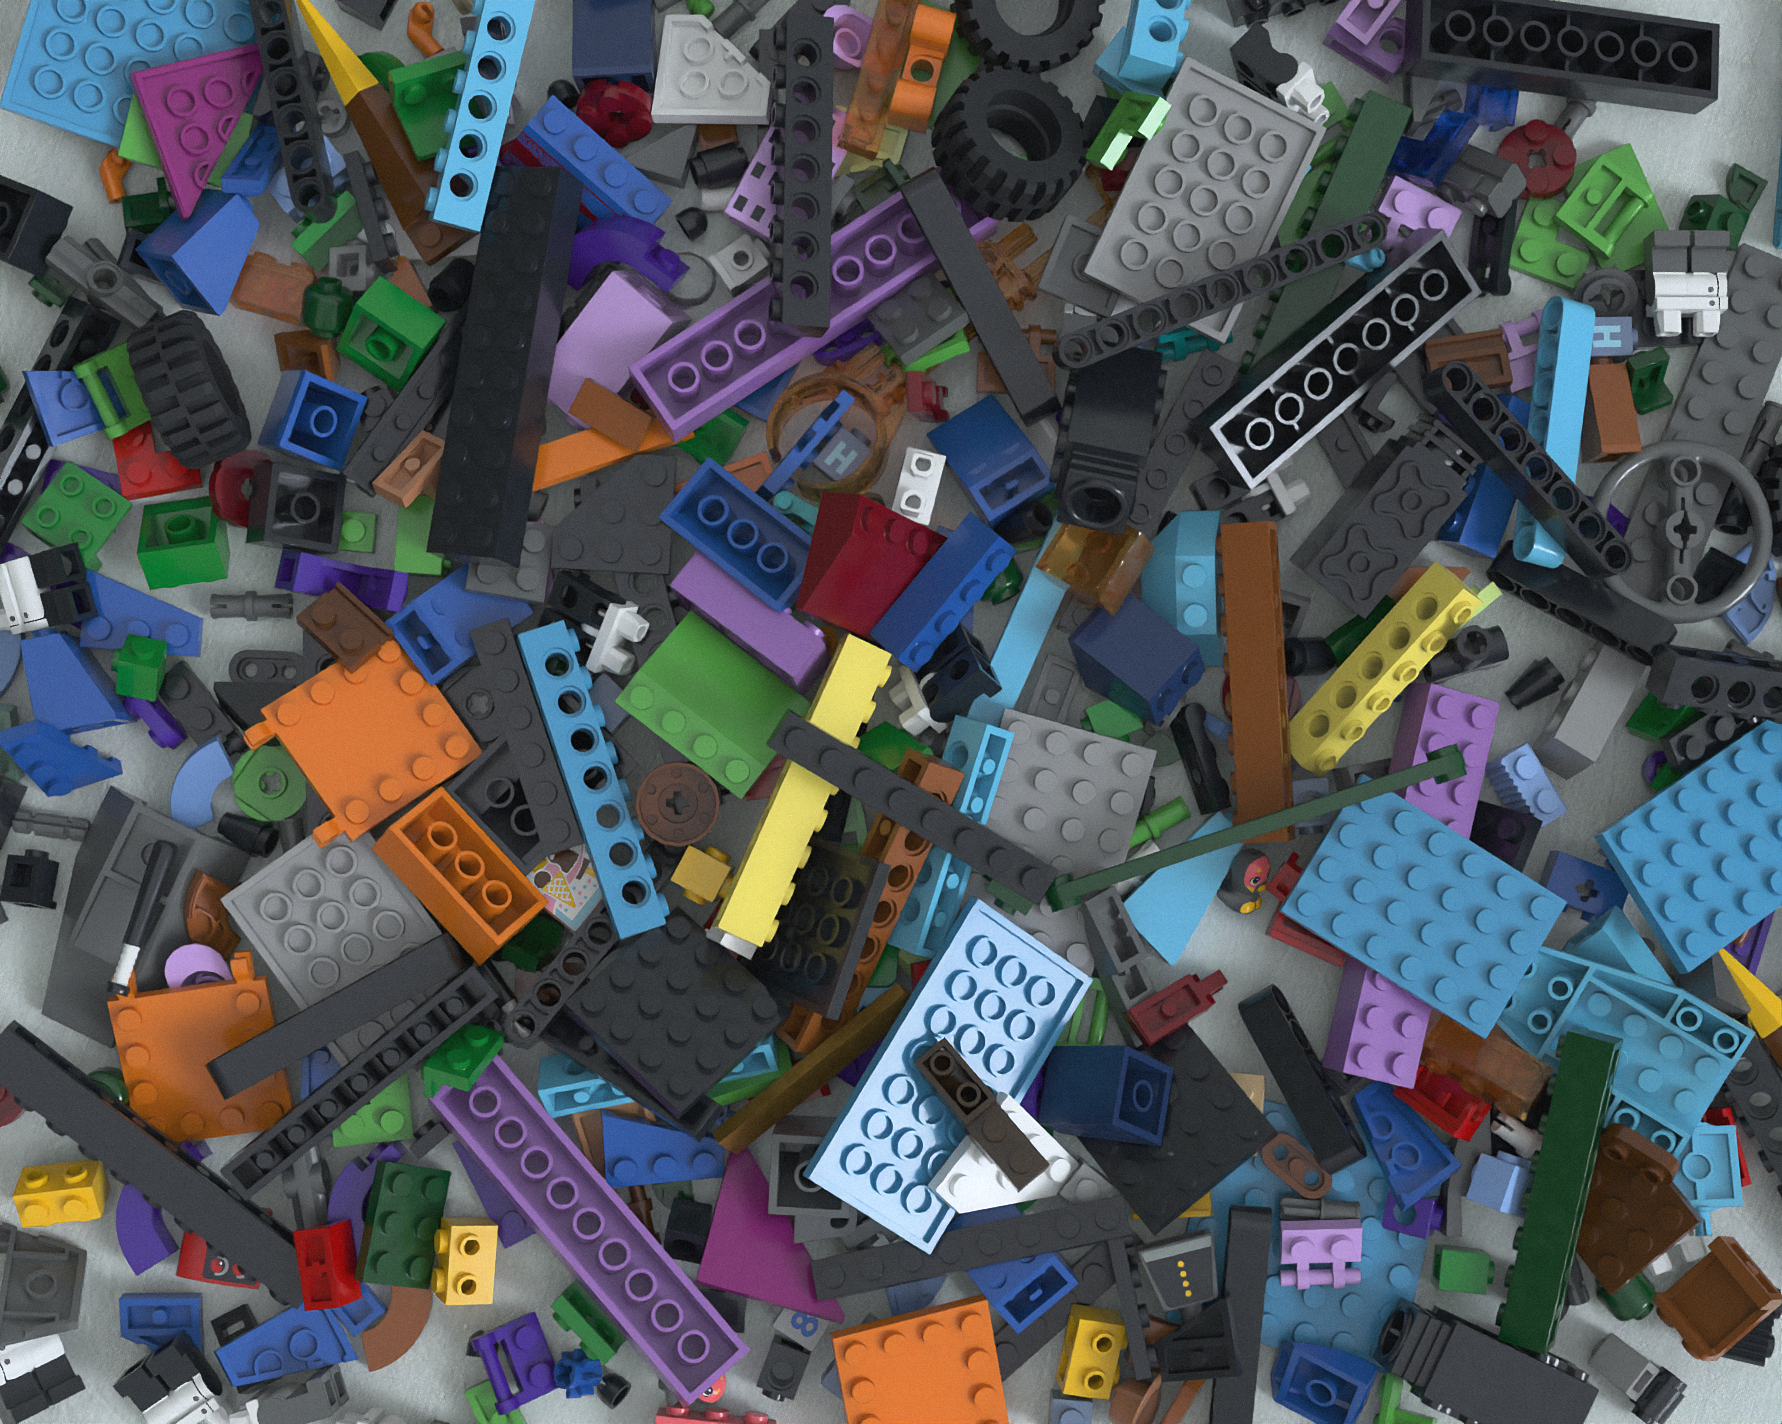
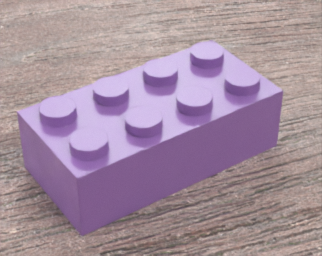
M699 550L696 551L669 585L685 610L688 612L690 610L803 697L831 661L827 650L829 645L822 638L824 633L808 620H805L802 624L791 616L793 611L790 607L778 614Z

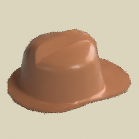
M1161 1374L1153 1382L1145 1380L1136 1381V1378H1127L1121 1385L1112 1386L1109 1409L1110 1422L1112 1424H1153L1161 1401Z

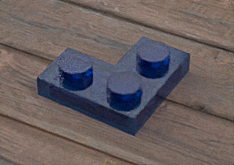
M1444 109L1423 141L1401 136L1384 176L1391 177L1396 175L1408 182L1437 189L1480 124L1472 115Z

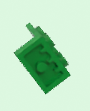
M462 50L389 71V100L418 161L436 157L439 147L444 149L446 147L449 133L443 132V125L448 109H455L458 94L452 93L453 83L457 70H464L467 59L466 54H462ZM474 97L471 98L468 104L469 112L477 119H484ZM463 136L459 142V149L477 145V142L469 136Z
M68 461L21 520V524L31 535L50 548L78 542L85 570L90 569L98 572L103 564L96 555L132 509V504L86 471ZM61 553L62 556L70 560L67 555Z

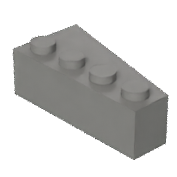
M1596 641L1593 648H1589L1582 656L1577 666L1579 671L1564 689L1559 704L1532 746V750L1541 765L1566 780L1596 762L1647 667L1599 641Z

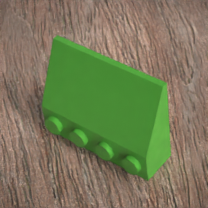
M691 610L639 669L614 701L741 800H744L779 753L769 748L766 742L786 710L790 709L805 718L812 704Z

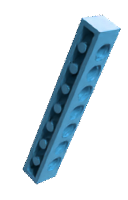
M564 620L518 634L516 642L617 941L665 925L664 916L670 915L669 908L663 892L656 894L651 878L657 877L656 869L650 854L643 856L639 840L644 839V835L637 816L630 818L626 803L631 801L630 792L625 779H617L613 765L618 764L617 754L612 741H604L600 727L606 726L605 719L599 703L592 705L588 690L593 688V684L587 667H579L575 652L580 651V646L574 629L567 630ZM552 657L561 658L567 665V672L561 676H553L547 672L545 662ZM567 694L575 696L580 704L579 711L574 714L562 712L558 706V699L561 696ZM577 732L588 734L592 739V748L586 752L575 750L571 745V736ZM591 769L600 771L605 777L604 787L599 790L588 788L583 780L584 773ZM602 807L612 808L618 816L616 826L612 828L601 826L596 819L598 809ZM623 845L628 848L631 858L627 865L617 866L610 860L609 851L612 846ZM634 882L641 886L643 899L640 903L630 904L624 900L622 889L626 883Z

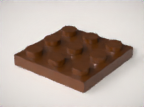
M1599 1146L1576 1252L1609 1295L1615 1294L1701 1224L1704 1219L1673 1181L1669 1185L1649 1184L1640 1177L1639 1173L1628 1166L1610 1160L1603 1153L1602 1147Z

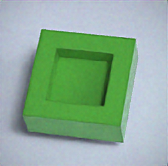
M342 511L338 551L375 554L379 515Z

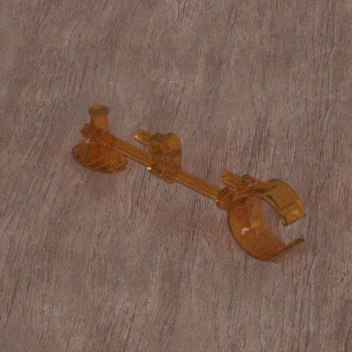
M1089 163L1085 175L1093 183L1105 205L1085 221L1103 229L1120 191H1114L1117 195L1111 199L1097 179L1100 177L1098 167ZM1024 222L998 243L990 239L976 243L985 262L995 265L990 271L1012 312L1014 310L1022 311L1024 309L1023 303L1026 300L1034 301L1037 299V289L1035 288L1052 249L1051 247L1026 268L1019 270L1012 260L1038 241V237L1033 233V229ZM970 323L964 327L968 343L977 336ZM873 342L845 364L837 359L821 373L805 376L791 384L777 398L770 411L766 426V441L774 464L779 463L781 460L779 440L785 425L791 417L810 404L834 400L843 389L856 399L852 404L868 413L874 422L876 439L871 453L864 463L850 475L832 482L817 483L798 478L796 484L801 496L820 502L823 492L863 494L878 482L887 466L889 445L907 412L906 377L903 374L901 365L893 362L889 366L890 372L886 375L879 373L876 376L878 381L875 384L870 385L867 383L863 385L860 383L862 379L887 360L881 349ZM943 362L927 368L925 374H930Z

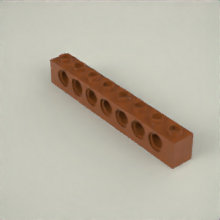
M907 748L896 772L950 805L965 773L944 759L911 748ZM878 812L860 854L891 865L873 918V923L864 943L859 963L846 995V1001L838 1021L825 1018L794 1002H790L788 1008L792 1011L791 1016L779 1027L776 1035L796 1052L808 1055L852 1019L933 843Z

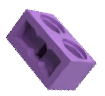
M1398 17L1391 19L1368 45H1365L1335 21L1322 44L1388 85L1404 60L1405 20ZM1390 40L1394 42L1398 52L1395 54L1386 53L1382 50L1380 41Z

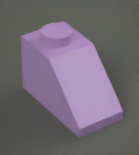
M1351 0L1336 22L1365 45H1368L1398 12L1406 0Z

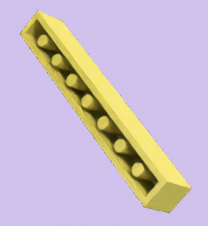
M851 634L841 637L805 719L857 749L860 738L856 737L861 722L866 724L874 712L876 702L872 701V697L877 686L882 688L889 678L892 666L888 665V661L892 654ZM786 759L712 925L713 928L755 947H762L764 941L771 942L779 925V920L774 918L780 905L786 906L792 897L796 884L792 883L791 880L797 867L803 869L812 850V847L807 844L813 831L819 832L828 814V811L823 808L829 794L835 796L839 790L838 787L792 760Z

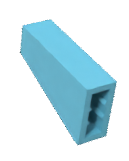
M1220 811L1213 812L1182 843L1232 827L1233 814L1229 811L1224 815ZM1236 843L1152 871L1142 880L1138 887H1135L1122 899L1136 931L1167 964L1173 966L1178 961L1228 873L1234 857L1239 853L1244 843Z
M1616 905L1568 939L1562 949L1564 952L1676 987L1626 915Z

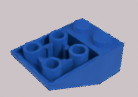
M990 394L926 434L937 453L946 456V467L981 521L991 529L999 526L1024 502L1039 501L1055 491L1056 483L1049 482L1050 469L1034 445L993 394Z
M466 563L401 609V613L397 612L384 622L393 630L394 637L431 686L446 681L454 672L463 668L478 656L469 632L470 630L504 618L510 620L512 629H514L535 613L528 603L464 592L469 563Z
M1016 1203L960 1213L949 1222L944 1232L1020 1217L1026 1214ZM1059 1252L966 1271L991 1305L1017 1334L1022 1332L1079 1284L1072 1266Z

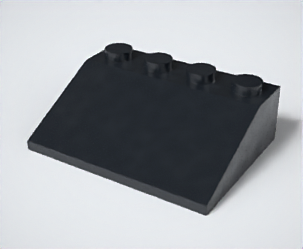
M567 694L558 699V706L562 712L574 714L579 711L580 704L575 696ZM604 726L600 727L604 741H612L617 754L618 764L613 765L617 779H626L639 764ZM503 732L445 790L513 864L527 876L547 856H545ZM577 732L571 736V745L579 752H586L592 748V739L584 732ZM591 769L584 773L583 780L588 788L599 790L604 787L605 777L600 771Z

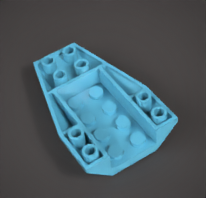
M1545 945L1540 947L1496 1021V1024L1550 1077L1553 1073L1558 1074L1561 1059L1556 1057V1048L1559 1038L1562 1034L1566 1035L1567 1031L1573 1027L1578 1026L1624 1039L1604 1128L1610 1123L1625 1125L1662 1147L1676 1159L1756 1033L1682 988Z

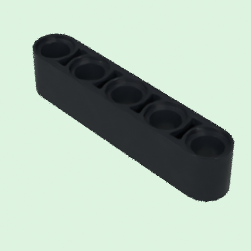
M1513 540L1506 542L1486 571L1487 578L1500 589L1645 666L1652 667L1659 643L1671 644L1677 635L1675 626L1664 617L1563 564L1553 569L1517 560L1513 554Z
M1271 984L1239 1002L1238 1010L1248 1031L1323 1169L1329 1175H1334L1366 1158L1367 1150L1359 1132L1281 990L1276 985Z

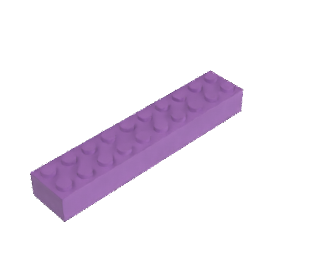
M938 166L935 169L940 175L942 169L941 166ZM950 183L945 184L976 245L978 246L995 235L999 221L989 218V214L984 211L977 213L969 208L971 204L965 199L960 201L953 194L954 188ZM899 191L831 235L830 328L821 338L774 334V321H769L768 306L770 298L775 297V282H770L768 276L628 366L630 380L669 437L676 443L866 319V314L903 290L916 279H919L929 271L935 274L941 268ZM806 252L797 258L801 260H806ZM797 284L790 285V290L795 297L799 299L807 298L803 287Z
M1433 683L1409 684L1388 774L1428 761L1426 753L1457 743L1459 751L1462 750L1467 765L1465 767L1467 775L1436 785L1434 778L1392 792L1469 840L1500 703ZM1347 955L1322 1067L1413 1089L1432 1007Z
M498 1054L468 1092L443 1085L433 1098L428 1097L430 1109L684 1408L692 1404L750 1351Z

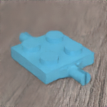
M1700 1120L1677 1158L1680 1169L1673 1180L1674 1184L1704 1219L1695 1228V1237L1713 1236L1710 1212L1722 1207L1743 1206L1736 1126H1714Z

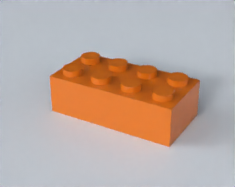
M442 786L388 827L371 848L479 965L484 963L529 924L549 903Z

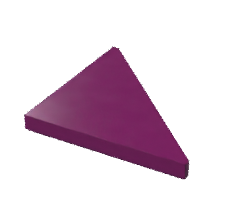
M258 43L140 70L129 75V80L181 222L188 220L264 71Z
M746 1147L739 1154L730 1151L695 1283L838 1324L844 1323L845 1315L836 1299L823 1302L817 1301L810 1263L813 1259L803 1243H794L788 1216L768 1214L769 1183L750 1150Z

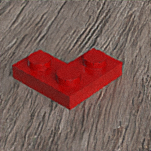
M150 420L112 439L122 496L128 501L203 488L200 469L194 470L183 467L170 451L156 453Z

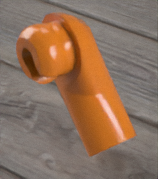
M420 1L410 10L407 37L426 58H429L445 49L432 36L434 8L428 2Z
M114 148L109 150L99 166V175L109 204L121 203V197L127 196L122 180L132 165L131 161L118 158V150Z

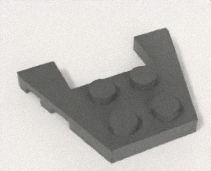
M3 1222L0 1225V1253H7L0 1292V1347L78 1329L87 1265V1251L43 1235H39L37 1238L17 1231V1226Z

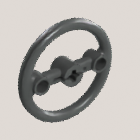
M1665 440L1649 444L1641 448L1642 451L1639 453L1627 455L1604 476L1593 495L1591 503L1607 518L1611 500L1628 476L1651 462L1658 460L1664 462L1661 479L1668 488L1667 516L1662 518L1656 525L1654 536L1659 548L1666 552L1665 579L1658 587L1659 602L1650 600L1635 591L1625 582L1621 575L1601 579V582L1610 590L1664 617L1672 624L1696 623L1714 618L1731 610L1755 588L1766 569L1771 554L1773 539L1772 518L1767 500L1758 482L1748 469L1734 457L1719 448L1702 442ZM1699 462L1719 470L1734 483L1749 508L1753 528L1751 553L1740 577L1721 595L1701 604H1697L1694 600L1698 593V586L1695 579L1691 577V551L1693 547L1701 542L1705 533L1704 522L1698 514L1693 512V484L1699 480L1702 472ZM1676 464L1686 468L1688 472L1686 482H1681L1676 478L1674 474ZM1678 525V530L1685 531V537L1681 538L1679 533H1674L1673 528ZM1605 554L1606 562L1609 565L1608 556ZM1673 581L1679 582L1684 588L1685 594L1682 601L1677 600L1671 594L1670 588Z

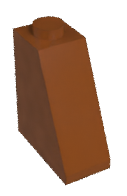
M1613 358L1590 359L1581 432L1582 463L1619 462L1629 454L1642 451L1626 363L1613 364Z

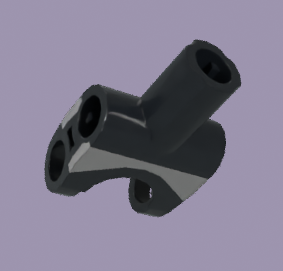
M1472 625L1462 629L1455 638L1449 639L1445 647L1435 654L1422 668L1426 682L1438 685L1466 673L1478 670L1485 671L1500 666L1509 658V650L1504 633L1499 625L1482 629L1478 625Z

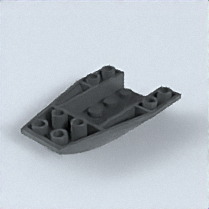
M112 785L75 858L41 1013L109 1048H114L116 1041L107 1001L111 996L116 995L105 991V985L107 981L111 982V977L116 972L120 955L123 952L124 943L122 941L155 842L158 840L172 842L178 847V853L143 949L140 948L133 965L138 993L163 989L167 985L164 972L167 959L174 950L183 945L191 944L185 927L184 905L189 885L196 871L199 869L228 884L234 890L251 857L240 847L218 836L210 837L146 806L148 802Z

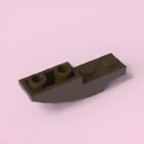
M945 1037L913 1062L924 1080L989 1163L996 1166L1017 1193L1022 1191L1049 1168L1050 1164L997 1103L996 1096Z

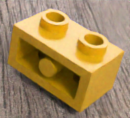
M693 844L688 846L670 880L685 888L682 893L683 896L703 906L707 901L713 903L718 901L719 897L725 898L735 876L732 873L736 866L729 863L731 855L715 846L708 845L705 850Z
M87 1159L23 1167L13 1193V1199L22 1228L34 1226L48 1227L58 1223L88 1222L101 1218L110 1187L103 1163L99 1159L97 1161Z
M441 1217V1229H437L434 1236L435 1252L439 1254L438 1269H433L431 1287L433 1293H436V1296L445 1305L492 1304L498 1225L488 1217Z
M1077 1304L1071 1305L1055 1376L1063 1394L1109 1400L1112 1386L1117 1385L1119 1381L1120 1366L1117 1362L1120 1349L1124 1350L1128 1342L1125 1324L1117 1310Z

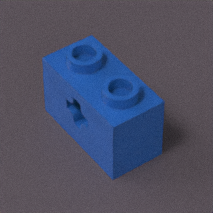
M1550 850L1538 883L1567 901L1562 911L1563 913H1566L1568 907L1582 912L1580 919L1588 923H1592L1615 905L1623 910L1629 893L1616 872L1567 853ZM1577 884H1584V887L1590 890L1588 897L1581 896L1580 892L1575 891Z

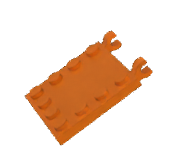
M395 637L391 642L387 641L383 644L381 650L353 674L337 661L262 708L260 715L264 721L255 724L243 732L245 735L243 740L251 751L259 748L276 736L333 817V819L326 821L312 831L311 837L320 849L342 834H345L350 843H352L468 767L483 753L437 686H431Z
M251 950L235 952V958L230 960L231 971L235 979L138 993L133 969L127 987H130L128 997L115 994L116 996H111L107 1001L123 1077L129 1092L130 1108L175 1143L264 1131L294 1107L287 1067L226 1100L222 1097L205 1067V1064L278 1024L268 974L256 976Z
M984 1294L830 1332L847 1424H1009L989 1306Z

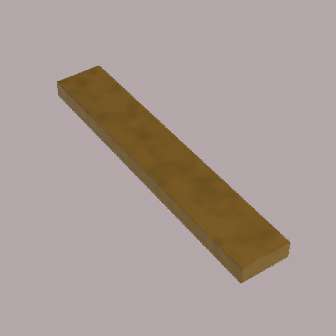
M899 983L894 984L716 1128L712 1134L718 1144L735 1154H739L885 1036L912 993Z

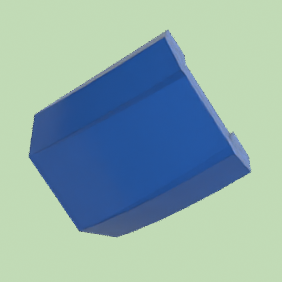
M1282 1341L1270 1373L1272 1397L1275 1402L1316 1424H1356L1367 1402L1380 1367L1361 1357L1334 1348L1303 1342Z

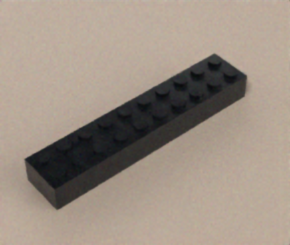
M495 167L482 222L426 549L427 553L450 562L519 568L584 184L559 167Z

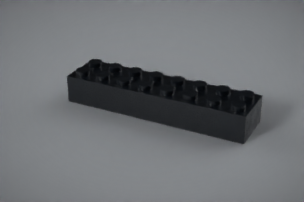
M1406 0L1403 75L1696 115L1718 100L1720 24L1553 0Z
M1418 228L1385 256V262L1381 267L1375 268L1372 272H1366L1188 424L1229 485L1252 490L1482 292L1445 231L1435 228Z

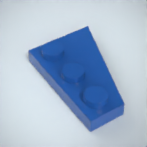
M86 569L87 577L85 582L89 581L99 616L82 620L79 647L107 650L122 649L127 635L133 634L168 642L167 655L201 656L204 618L140 592L93 570Z
M601 1109L605 1181L611 1188L723 1177V1146L718 1144L711 1132H707L699 1143L676 1127L651 1123L650 1119L637 1116L635 1119L615 1115L614 1111Z

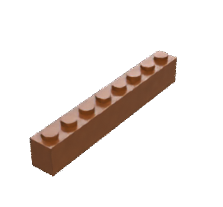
M1271 521L1220 525L1221 534L1216 536L1217 555L1223 559V573L1219 574L1218 588L1220 596L1225 597L1226 613L1221 615L1222 635L1227 637L1228 653H1224L1223 669L1225 675L1230 676V692L1226 693L1225 706L1228 716H1232L1233 732L1228 734V750L1231 756L1234 755L1235 771H1232L1230 775V787L1232 794L1237 795L1238 810L1233 813V826L1294 806L1277 522ZM1295 824L1239 842V844L1296 839Z

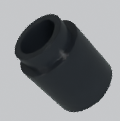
M733 141L697 152V157L689 159L691 175L698 189L706 187L711 190L740 181L749 165L744 148H737Z
M463 258L453 259L431 280L428 298L437 310L450 312L462 307L470 296L475 265Z
M1316 636L1286 639L1284 641L1286 674L1291 677L1318 676L1331 670L1335 666V662L1323 641L1324 638Z
M1662 1365L1659 1368L1660 1372L1639 1399L1635 1402L1630 1398V1401L1636 1405L1631 1412L1646 1424H1654L1655 1421L1659 1424H1664L1685 1397L1682 1393L1687 1388V1385Z

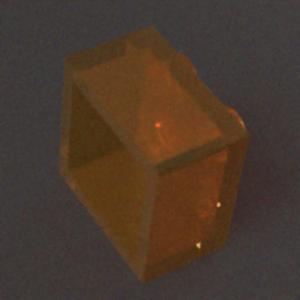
M1062 523L1035 567L1052 584L1115 616L1156 548L1141 531L1127 524L1124 534L1117 535Z

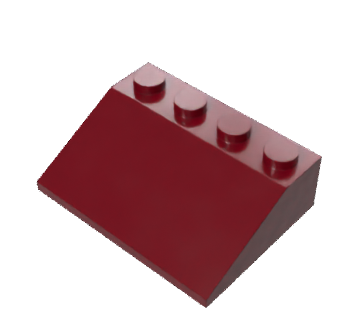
M823 492L796 609L882 646L869 633L948 538L861 494Z

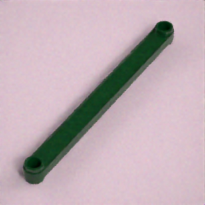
M1457 743L1426 753L1428 761L1077 879H1074L1072 872L1055 877L1044 894L1047 905H1050L1052 913L1082 903L1080 895L1434 778L1436 785L1467 775L1465 768L1467 765L1462 750L1459 751Z

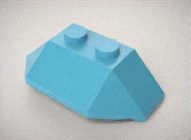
M1221 510L1181 511L1140 553L1142 603L1199 647L1204 666H1223L1224 636L1221 631L1223 597L1220 596L1218 588L1219 574H1222V558L1218 557L1216 551V536L1221 534Z

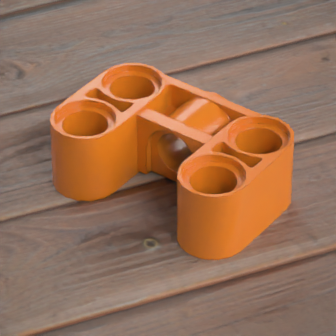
M918 4L911 29L906 64L902 78H898L890 108L889 125L926 134L934 106L943 61H946L957 13ZM923 69L931 75V78L928 81L919 82L912 77L911 73L914 70Z

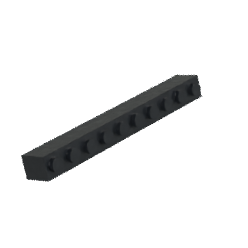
M13 1020L0 1034V1086H3L14 1095L13 1100L21 1108L29 1112L36 1111L46 1119L45 1123L50 1130L60 1136L67 1135L79 1144L78 1149L83 1155L93 1161L99 1159L110 1167V1173L116 1180L124 1185L131 1183L143 1192L142 1197L149 1205L159 1210L164 1208L175 1217L174 1222L182 1230L190 1234L195 1232L207 1241L206 1246L211 1252L221 1258L227 1256L238 1264L237 1269L244 1277L253 1282L259 1280L270 1289V1295L277 1302L285 1306L290 1304L298 1309L303 1303V1295L294 1236L290 1229L250 1199L245 1201L231 1184L17 1021Z

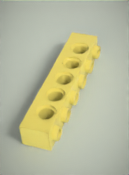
M1435 561L1289 722L1290 752L1300 766L1320 777H1323L1329 770L1333 769L1344 753L1363 737L1366 729L1377 717L1391 706L1399 693L1417 678L1420 670L1431 658L1445 647L1453 634L1471 619L1475 610L1483 601L1454 573Z

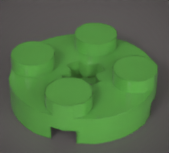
M263 745L253 751L249 750L235 765L234 774H232V784H234L236 795L234 797L238 806L248 816L260 821H281L297 815L306 806V779L282 745L274 747ZM278 773L281 777L279 780L282 785L279 791L272 790L269 794L265 791L267 784L263 781L266 774L274 776Z

